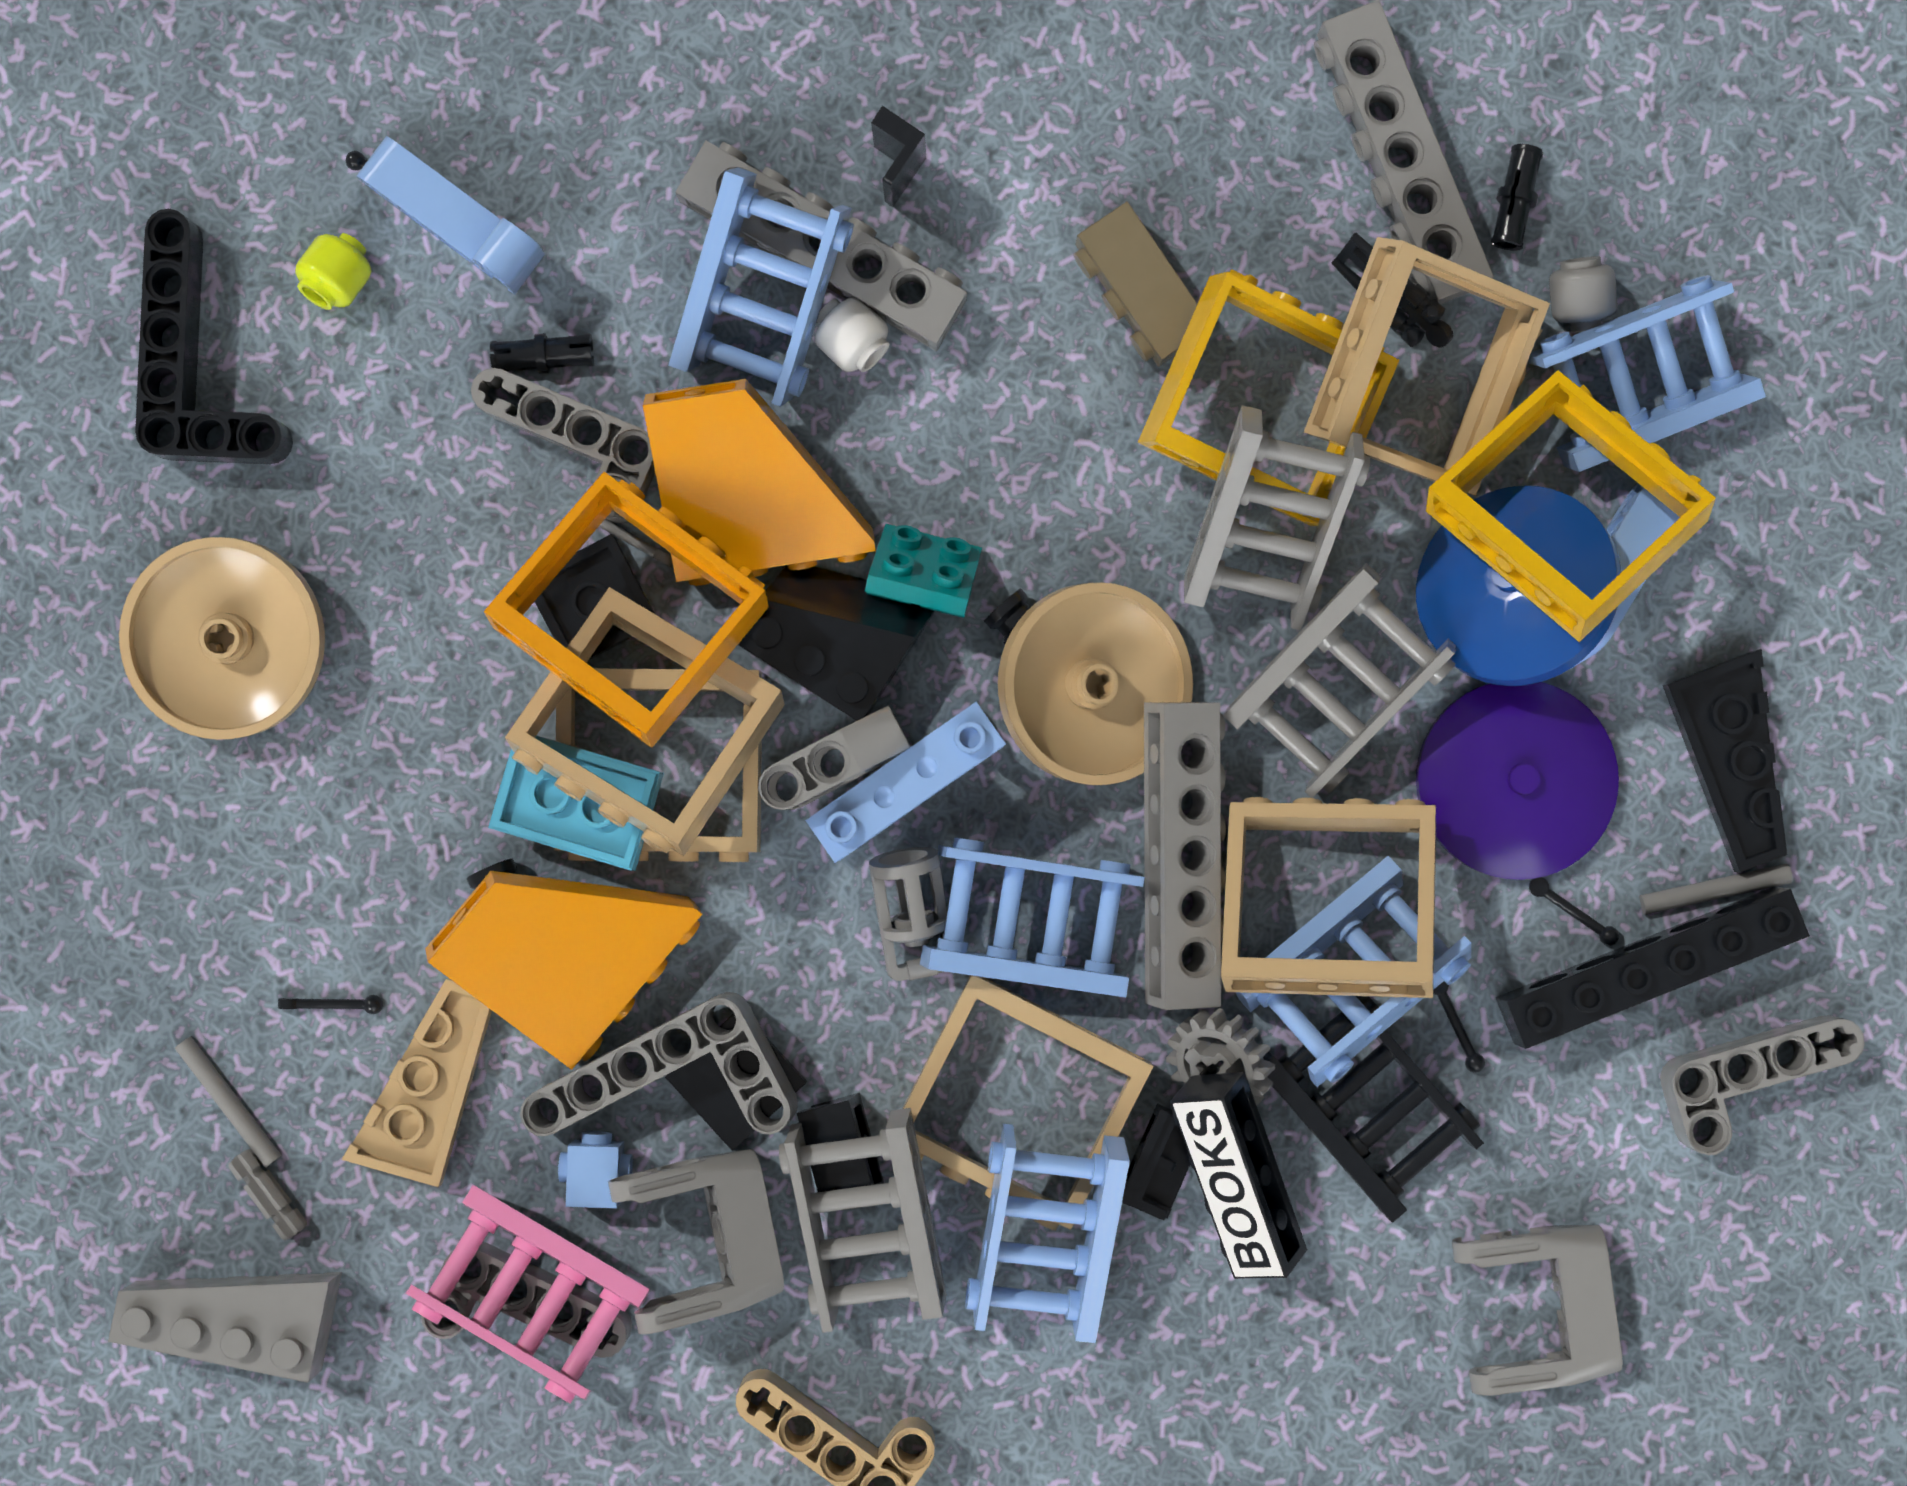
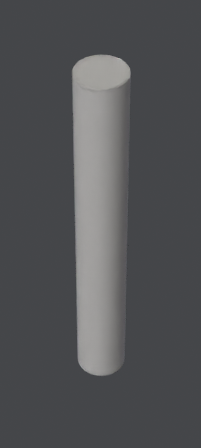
M1782 864L1639 895L1642 912L1646 915L1790 884L1793 878L1789 865Z
M192 1036L177 1045L175 1050L264 1167L267 1168L280 1158L282 1154Z

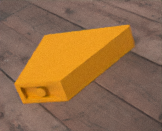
M747 379L645 394L643 411L662 507L669 509L677 515L685 524L683 530L696 540L704 536L714 542L724 552L725 557L723 559L734 568L739 570L741 566H745L752 570L754 577L767 573L768 568L787 565L790 570H803L816 566L817 560L837 557L838 562H855L866 558L868 552L876 551L872 526ZM671 554L676 582L688 580L689 584L694 586L711 583Z
M490 871L429 943L425 951L429 964L572 1070L581 1059L587 1061L595 1054L602 1043V1033L613 1020L618 1023L627 1016L635 1003L633 996L644 983L651 984L662 974L668 963V960L665 958L678 943L680 945L686 944L694 936L700 926L698 919L702 916V913L693 900L683 895Z

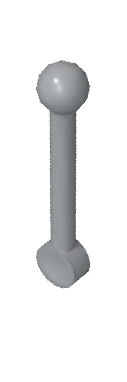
M607 519L599 525L602 529L669 567L671 566V556L662 550L657 549Z

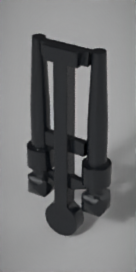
M1358 233L1352 235L1338 256L1331 262L1356 290L1360 284L1361 277L1351 270L1345 262L1350 259L1364 272L1373 246ZM1408 279L1399 306L1409 317L1400 308H1397L1390 328L1394 332L1399 330L1402 333L1401 339L1410 347H1413L1421 342L1425 334L1415 324L1417 322L1426 331L1427 340L1433 346L1438 348L1446 346L1453 338V331L1446 322L1439 320L1443 316L1445 308L1436 299L1431 301L1427 297L1429 293L1419 283L1415 285Z

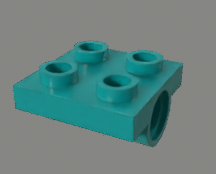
M886 523L868 574L865 592L869 595L909 605L912 603L920 605L921 608L965 618L982 547L971 545L960 538H943L920 532L912 526H895Z

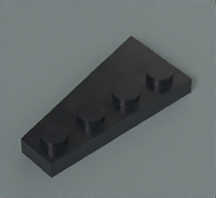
M1762 649L1754 650L1662 685L1732 868L1737 873L1787 855L1780 792L1775 786L1773 763H1776L1774 744L1770 743L1766 714L1770 713L1767 692L1763 690L1761 667H1764Z

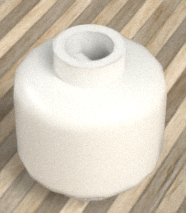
M854 297L842 302L833 299L819 312L817 319L819 327L815 334V343L841 370L852 372L859 369L862 373L866 372L876 365L887 352L890 345L886 341L889 332L887 324L860 300Z

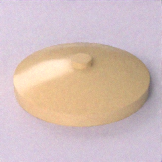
M208 537L185 542L171 548L150 563L133 584L122 610L119 646L122 663L131 686L146 707L158 718L177 730L193 736L216 740L235 739L258 734L276 726L294 713L304 702L316 683L321 670L325 649V629L322 613L314 592L301 573L288 560L275 551L252 541L228 537Z
M1102 582L1071 585L1048 594L1036 602L1020 618L1011 631L1001 655L998 671V697L1002 716L1011 737L1024 755L1045 772L1069 782L1087 785H1110L1124 782L1144 773V702L1192 701L1193 672L1187 646L1176 624L1157 603L1142 593L1126 586Z

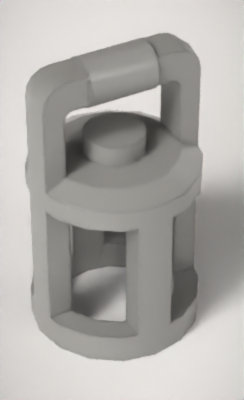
M912 847L875 856L869 861V868L888 976L896 981L908 979L911 981L944 972L930 970L921 966V958L908 960L904 964L897 965L893 943H905L907 947H917L929 943L931 938L939 934L940 938H944L948 910L938 850L928 847ZM929 873L935 910L924 909L919 875ZM884 880H895L900 913L890 918Z

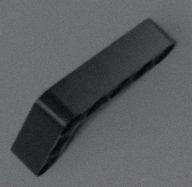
M169 208L161 209L152 214L148 219L144 236L135 424L136 440L141 448L148 453L171 461L246 464L279 463L286 459L291 452L293 439L288 427L278 420L261 413L195 411L203 236L199 227L179 211ZM183 226L184 235L180 243L167 247L166 239L168 233L175 227ZM180 275L182 283L179 291L173 296L165 297L164 287L168 279ZM171 325H177L179 328L178 339L171 346L164 347L162 345L163 332ZM174 374L177 380L176 389L169 396L162 397L159 391L161 381L166 376ZM166 424H172L174 427L173 440L165 447H160L157 443L159 430ZM222 425L225 433L223 442L217 448L209 449L206 441L208 433L212 428ZM272 427L275 433L273 445L269 449L259 452L256 446L258 434L265 428Z

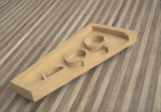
M445 979L415 1031L414 1038L403 1057L397 1062L389 1076L388 1083L377 1102L371 1107L363 1121V1126L341 1160L435 1187L441 1186L492 1010L451 979Z

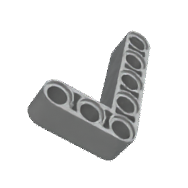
M724 992L533 1092L524 1100L520 1116L523 1125L534 1135H552L709 1052L712 1053L747 1122L757 1132L770 1135L782 1130L795 1116L798 1100L748 1002L737 993ZM717 1005H725L734 1012L736 1024L733 1029L726 1030L716 1024L713 1015ZM672 1029H682L690 1036L691 1049L689 1052L683 1053L673 1048L670 1042ZM739 1051H750L757 1056L760 1063L757 1074H746L738 1067L737 1055ZM628 1052H637L644 1057L647 1063L645 1075H635L628 1069L626 1064ZM585 1075H593L601 1082L603 1087L601 1098H592L584 1091L582 1084ZM764 1096L777 1098L782 1103L784 1109L782 1118L770 1119L765 1116L760 1107L761 1098ZM541 1098H548L557 1105L559 1111L557 1121H549L543 1117L539 1109Z

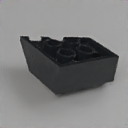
M786 565L765 591L769 608L738 645L858 721L870 714L935 611L921 608L920 605L912 603L909 605L869 595L865 592L867 579L815 566L803 570H790Z

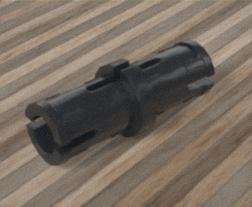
M1515 144L1511 147L1512 153L1505 185L1498 189L1496 199L1500 203L1491 243L1500 249L1510 251L1523 249V238L1529 211L1531 208L1536 207L1538 194L1534 191L1543 152L1541 148L1529 144Z
M546 333L535 334L534 339L490 342V351L494 352V354H490L491 367L507 372L537 369L539 374L550 373V368L594 366V356L591 355V351H593L591 334L547 338Z

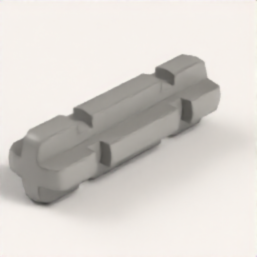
M251 1149L243 1151L228 1164L229 1169L238 1181L242 1179L247 1185L243 1188L267 1220L269 1218L274 1220L275 1223L272 1227L281 1239H291L307 1225L306 1219L297 1208L292 1210L289 1206L292 1202L271 1172L269 1170L263 1171L260 1167L262 1165L261 1161Z

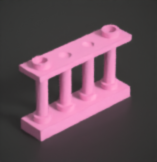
M473 1185L462 1202L467 1208L472 1210L467 1218L471 1223L428 1293L411 1284L406 1294L417 1300L412 1310L437 1325L444 1316L547 1377L549 1380L544 1388L571 1404L576 1395L586 1400L591 1391L577 1383L619 1311L625 1312L630 1304L640 1309L650 1289ZM499 1226L516 1236L511 1244L515 1249L472 1319H469L445 1303L489 1232L494 1234ZM543 1252L560 1262L555 1269L559 1274L517 1344L513 1345L489 1331L532 1258L538 1260ZM587 1278L603 1288L599 1295L603 1300L562 1369L558 1372L533 1357L576 1284L581 1286Z

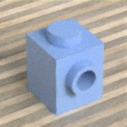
M586 1131L582 1132V1140H573L568 1145V1151L560 1153L558 1180L561 1183H566L565 1207L617 1208L621 1204V1202H612L608 1181L633 1173L632 1154H624V1141H612L611 1132Z

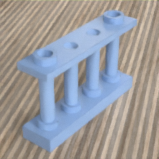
M737 167L724 172L668 366L689 372L700 366L701 362L706 363L711 359L776 383L777 386L772 404L781 407L792 400L793 396L799 397L805 387L809 368L803 367L838 251L842 253L846 251L853 233L854 224L848 222L852 208L840 205L830 210L828 220L758 195L759 190L753 188L757 174ZM751 215H755L821 239L813 269L744 244V238L739 237L744 217L749 219ZM738 263L806 288L798 317L731 293L730 287L724 285L729 267H735ZM724 311L792 336L784 363L780 364L717 341L716 335L710 333L715 315H721Z
M1710 275L1684 282L1680 285L1682 292L1576 335L1571 336L1570 332H1562L1540 341L1541 349L1531 352L1528 360L1529 364L1542 368L1553 366L1555 372L1559 370L1577 386L1581 387L1572 358L1600 347L1620 414L1629 422L1632 430L1648 443L1656 442L1766 397L1760 378L1741 374L1739 370H1733L1713 301L1734 293L1732 283L1712 280ZM1692 309L1713 373V377L1709 379L1710 386L1693 392V389H1687L1666 322L1667 319ZM1645 328L1647 329L1667 394L1663 398V405L1648 411L1645 407H1640L1619 341L1620 338ZM1575 431L1570 435L1571 442L1556 447L1564 467L1577 472L1584 471L1609 460Z
M975 702L805 821L834 863H836L1003 748L1006 743L979 704Z
M954 837L953 847L938 845V854L940 856L955 858L956 861L944 938H938L937 947L923 945L920 960L921 966L930 970L1126 998L1129 977L1114 973L1115 964L1110 962L1122 884L1143 887L1145 877L1129 874L1131 864L1101 860L1100 868L1094 869L983 852L984 842ZM976 862L1005 866L993 945H988L986 954L967 951L968 942L964 941ZM1025 869L1054 874L1042 952H1037L1035 961L1018 959V950L1013 949ZM1074 877L1103 881L1091 959H1085L1084 968L1066 966L1067 957L1062 956Z
M1387 856L1265 958L1324 959L1325 955L1323 952L1338 940L1340 943L1347 942L1364 961H1391L1362 930L1363 922L1361 920L1374 909L1378 911L1385 910L1417 944L1418 915L1400 897L1402 892L1400 888L1403 886L1402 869ZM1434 933L1433 990L1443 981L1448 985L1454 983L1471 966L1468 962L1471 959V942L1465 936L1448 948ZM1236 992L1237 998L1250 1013L1260 1004L1264 1008L1269 1006L1317 1059L1307 1067L1310 1080L1316 1087L1327 1079L1330 1083H1333L1343 1077L1353 1066L1354 1062L1351 1059L1423 999L1391 997L1371 1014L1356 996L1327 995L1356 1026L1332 1046L1286 994Z
M1003 1124L1000 1142H991L988 1172L995 1174L977 1279H968L965 1309L973 1310L975 1330L985 1331L989 1306L1064 1314L1065 1319L1071 1320L1073 1323L1075 1341L1096 1343L1130 1162L1124 1137L1104 1135L1101 1154L1093 1153L1092 1158L1016 1150L1013 1125ZM1015 1170L1089 1179L1090 1184L1095 1185L1093 1199H1085L1083 1204L1008 1196L1012 1172ZM1008 1216L1079 1224L1082 1230H1086L1084 1245L1077 1244L1075 1249L1001 1241L1004 1218ZM997 1262L1073 1270V1275L1078 1276L1076 1290L1068 1289L1067 1294L993 1286Z

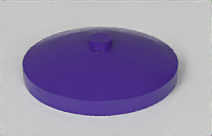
M1543 682L1522 686H1504L1489 683L1477 687L1453 701L1430 727L1419 752L1416 768L1418 800L1426 805H1436V840L1465 866L1477 872L1503 879L1525 880L1545 877L1557 873L1580 860L1593 848L1605 832L1616 806L1619 788L1616 754L1612 742L1599 719L1586 705L1570 693Z

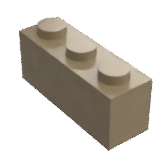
M1127 201L1079 233L1075 243L1078 251L1073 255L1086 277L1091 279L1096 275L1107 292L1102 294L1101 297L1116 320L1125 317L1135 333L1129 336L1141 358L1144 361L1153 358L1157 366L1160 367L1175 357L1197 303Z

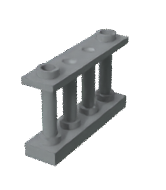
M1242 405L1184 575V603L1204 607L1209 590H1218L1219 586L1290 602L1291 628L1301 630L1307 613H1315L1319 606L1322 594V584H1319L1320 578L1355 485L1362 487L1366 481L1370 467V456L1364 455L1362 434L1354 432L1350 436L1344 455L1269 438V432L1263 431L1262 410ZM1266 458L1336 475L1328 499L1254 482V476L1250 475L1254 461L1261 463ZM1249 502L1319 518L1320 520L1311 542L1240 525L1239 519L1235 518L1238 506H1247ZM1234 544L1302 560L1304 564L1297 583L1226 567L1225 561L1220 560L1224 547L1232 549Z
M1367 563L1355 573L1230 704L1223 715L1237 730L1248 719L1254 725L1259 722L1315 774L1308 782L1305 793L1311 798L1322 788L1327 793L1332 792L1349 773L1344 766L1427 681L1434 686L1437 685L1456 664L1450 659L1455 654L1456 645L1449 638L1435 652L1378 599L1380 593L1374 587L1379 583L1381 576ZM1352 610L1358 616L1361 614L1366 615L1421 666L1400 688L1342 635L1345 630L1339 624ZM1317 647L1323 653L1329 650L1385 702L1365 724L1307 672L1310 667L1304 660ZM1282 683L1288 689L1292 686L1295 687L1350 738L1330 760L1273 708L1275 702L1269 697Z
M911 1108L891 1110L886 1129L880 1130L877 1136L812 1145L805 1144L802 1124H791L785 1142L779 1145V1160L783 1174H790L813 1283L808 1286V1302L812 1315L819 1314L822 1332L833 1331L839 1306L910 1297L911 1302L919 1301L922 1320L943 1317L947 1294ZM882 1156L884 1161L891 1160L894 1177L889 1178V1183L815 1193L810 1169L811 1165ZM890 1203L893 1208H901L904 1224H899L898 1230L826 1240L824 1238L820 1213ZM900 1250L902 1255H910L913 1271H908L907 1277L834 1286L829 1260Z

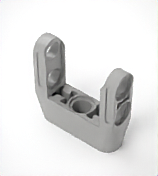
M888 705L769 766L763 771L759 779V793L763 801L774 809H798L888 763L911 746L892 709ZM840 750L845 760L844 768L837 776L829 778L822 771V758L828 751ZM787 773L793 774L798 783L797 793L789 801L783 800L777 791L779 779Z
M748 1149L696 1157L620 1176L608 1181L612 1202L631 1200L644 1203L704 1188L722 1281L650 1300L643 1308L634 1312L639 1334L667 1331L740 1311L783 1292L784 1278L761 1165L754 1150Z
M1600 1225L1543 1226L1530 1228V1233L1512 1236L1511 1231L1481 1234V1240L1462 1242L1461 1237L1452 1240L1454 1262L1474 1264L1481 1268L1550 1259L1554 1292L1559 1291L1561 1310H1557L1562 1351L1547 1353V1358L1474 1367L1469 1370L1472 1393L1477 1395H1501L1570 1386L1622 1370V1350L1609 1254L1605 1235Z

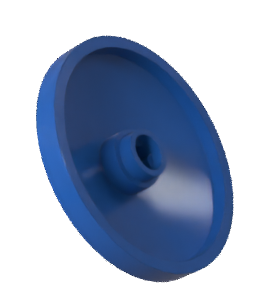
M1525 485L1498 489L1473 499L1591 600L1621 573L1618 552L1608 531L1594 513L1575 498L1551 488ZM1444 526L1438 529L1428 544L1419 566L1416 581V604L1423 630L1435 649L1437 650L1449 638L1456 645L1455 654L1450 658L1456 663L1454 667L1472 678L1495 685L1522 686L1551 679L1574 667L1602 640L1617 610L1616 607L1588 635L1578 642Z

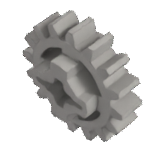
M1221 1008L1217 1009L1211 1016L1206 1009L1200 1010L1193 1017L1189 1016L1176 1028L1177 1032L1167 1043L1174 1050L1166 1057V1062L1178 1068L1171 1076L1172 1081H1183L1186 1083L1194 1075L1245 1072L1256 1105L1263 1100L1264 1094L1273 1085V1082L1267 1076L1275 1069V1064L1263 1059V1056L1270 1050L1269 1045H1258L1254 1040L1259 1030L1256 1027L1248 1031L1242 1028L1243 1017L1239 1014L1233 1020L1228 1021L1224 1009ZM1222 1060L1224 1063L1218 1066L1217 1062Z

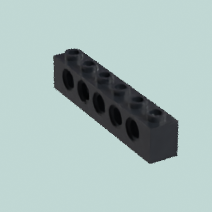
M1771 887L1495 998L1513 1043L1527 1049L1810 935L1792 890L1789 888Z

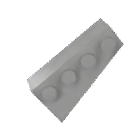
M342 1272L135 1281L118 1291L108 1342L308 1383L322 1371Z

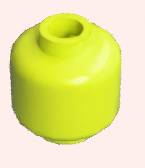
M342 233L339 237L330 234L318 235L296 264L295 274L299 280L297 285L299 291L309 301L326 310H331L333 306L339 308L349 306L367 283L372 272L369 262L364 257L366 253L365 247L357 239L346 233Z

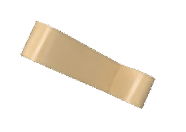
M756 1369L749 1372L743 1378L736 1395L737 1411L746 1422L834 1486H870L869 1482L877 1476L891 1478L896 1486H915L934 1457L935 1434L927 1421L919 1417H907L900 1420L880 1447L877 1448L783 1378L768 1369ZM764 1387L770 1392L767 1401L762 1400L757 1406L750 1401L753 1392L757 1393ZM782 1401H786L788 1404L784 1407L779 1421L776 1422L773 1420L775 1410H779ZM797 1415L805 1416L813 1422L815 1429L808 1435L799 1436L789 1429L787 1421ZM908 1434H916L924 1439L926 1447L920 1453L908 1454L900 1448L899 1441ZM838 1445L846 1446L854 1452L856 1458L848 1465H838L830 1459L828 1452Z

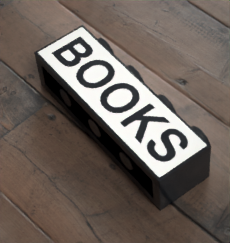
M1245 1072L1191 1076L1170 1100L1173 1119L1180 1128L1188 1150L1189 1163L1192 1169L1195 1170L1200 1183L1205 1207L1208 1213L1211 1214L1217 1230L1222 1254L1227 1258L1234 1279L1287 1278L1307 1251V1247Z

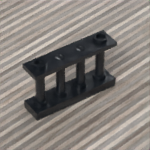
M1356 996L1371 1014L1379 1008L1369 996ZM1341 1011L1319 1032L1333 1046L1351 1031L1355 1025ZM1386 1030L1376 1038L1380 1042L1376 1049L1322 1096L1317 1092L1312 1098L1298 1084L1305 1078L1302 1072L1317 1060L1311 1052L1302 1045L1289 1058L1284 1054L1278 1060L1270 1052H1267L1263 1059L1275 1064V1069L1267 1076L1273 1082L1272 1087L1391 1223L1407 1211L1406 1207L1398 1199L1404 1193L1402 1187L1461 1136L1467 1144L1476 1150L1484 1144L1474 1132L1480 1126L1475 1117L1461 1103H1458L1453 1108ZM1395 1060L1414 1083L1355 1134L1350 1131L1343 1136L1331 1122L1338 1116L1335 1111ZM1428 1098L1447 1121L1390 1171L1387 1172L1383 1169L1376 1174L1365 1161L1371 1154L1368 1149Z

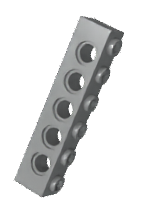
M1375 0L1324 21L1317 34L1319 40L1314 42L1315 54L1323 70L1331 68L1338 85L1333 88L1336 106L1342 116L1350 114L1357 132L1352 134L1355 152L1361 162L1369 160L1376 177L1371 180L1374 198L1381 208L1388 206L1395 223L1390 226L1391 238L1408 242L1426 251L1428 240H1440L1448 248L1449 257L1447 260L1493 279L1494 276L1380 0ZM1354 57L1367 59L1372 64L1373 73L1369 75L1356 73L1350 65V59ZM1375 102L1387 105L1391 110L1392 119L1389 121L1375 119L1369 111V105ZM1392 148L1405 150L1410 156L1411 166L1405 168L1395 166L1388 157V150ZM1410 194L1423 195L1429 202L1430 212L1418 214L1411 210L1407 202V196ZM1413 270L1410 273L1409 279L1415 285L1419 283L1429 293L1427 297L1431 301L1436 299L1440 304H1444L1468 294L1464 290L1419 271Z
M705 140L675 191L681 204L711 220L724 172L739 167L757 174L753 188L759 190L758 195L827 220L830 210L834 208L816 194L808 192L806 197H803L789 189L788 187L791 182L780 173L768 167H765L760 172L745 163L748 159L747 156L725 142H722L718 148ZM751 215L749 219L744 217L739 237L744 238L745 241L765 252L813 269L817 252L812 249L811 243L815 237L788 227L775 228L768 223V220L755 215ZM851 217L849 222L854 224L849 245L844 253L838 251L827 288L845 299L854 297L860 300L886 323L937 352L967 301V292L961 289L963 282L947 270L938 267L934 273L918 264L920 257L902 244L894 242L892 247L885 245L874 238L877 232L872 227L859 219ZM867 257L874 258L881 263L882 269L874 278H861L854 272L855 265L859 260ZM914 282L924 288L925 295L918 303L906 304L897 297L899 288L905 283Z
M1144 702L1145 1004L1163 1010L1221 1007V993L1225 990L1221 979V943L1223 942L1224 917L1221 914V893L1225 888L1226 875L1221 864V842L1225 838L1226 825L1221 814V792L1225 787L1226 776L1224 767L1220 763V742L1225 736V720L1222 713H1220V702ZM1188 741L1192 747V758L1185 765L1181 758V750ZM1189 792L1192 796L1193 804L1190 812L1185 816L1181 809V801L1183 796ZM1189 842L1192 846L1193 855L1191 861L1184 866L1181 853L1184 846ZM1190 893L1193 899V906L1191 911L1184 916L1181 909L1182 901ZM1188 944H1191L1193 956L1191 961L1184 966L1182 963V952Z

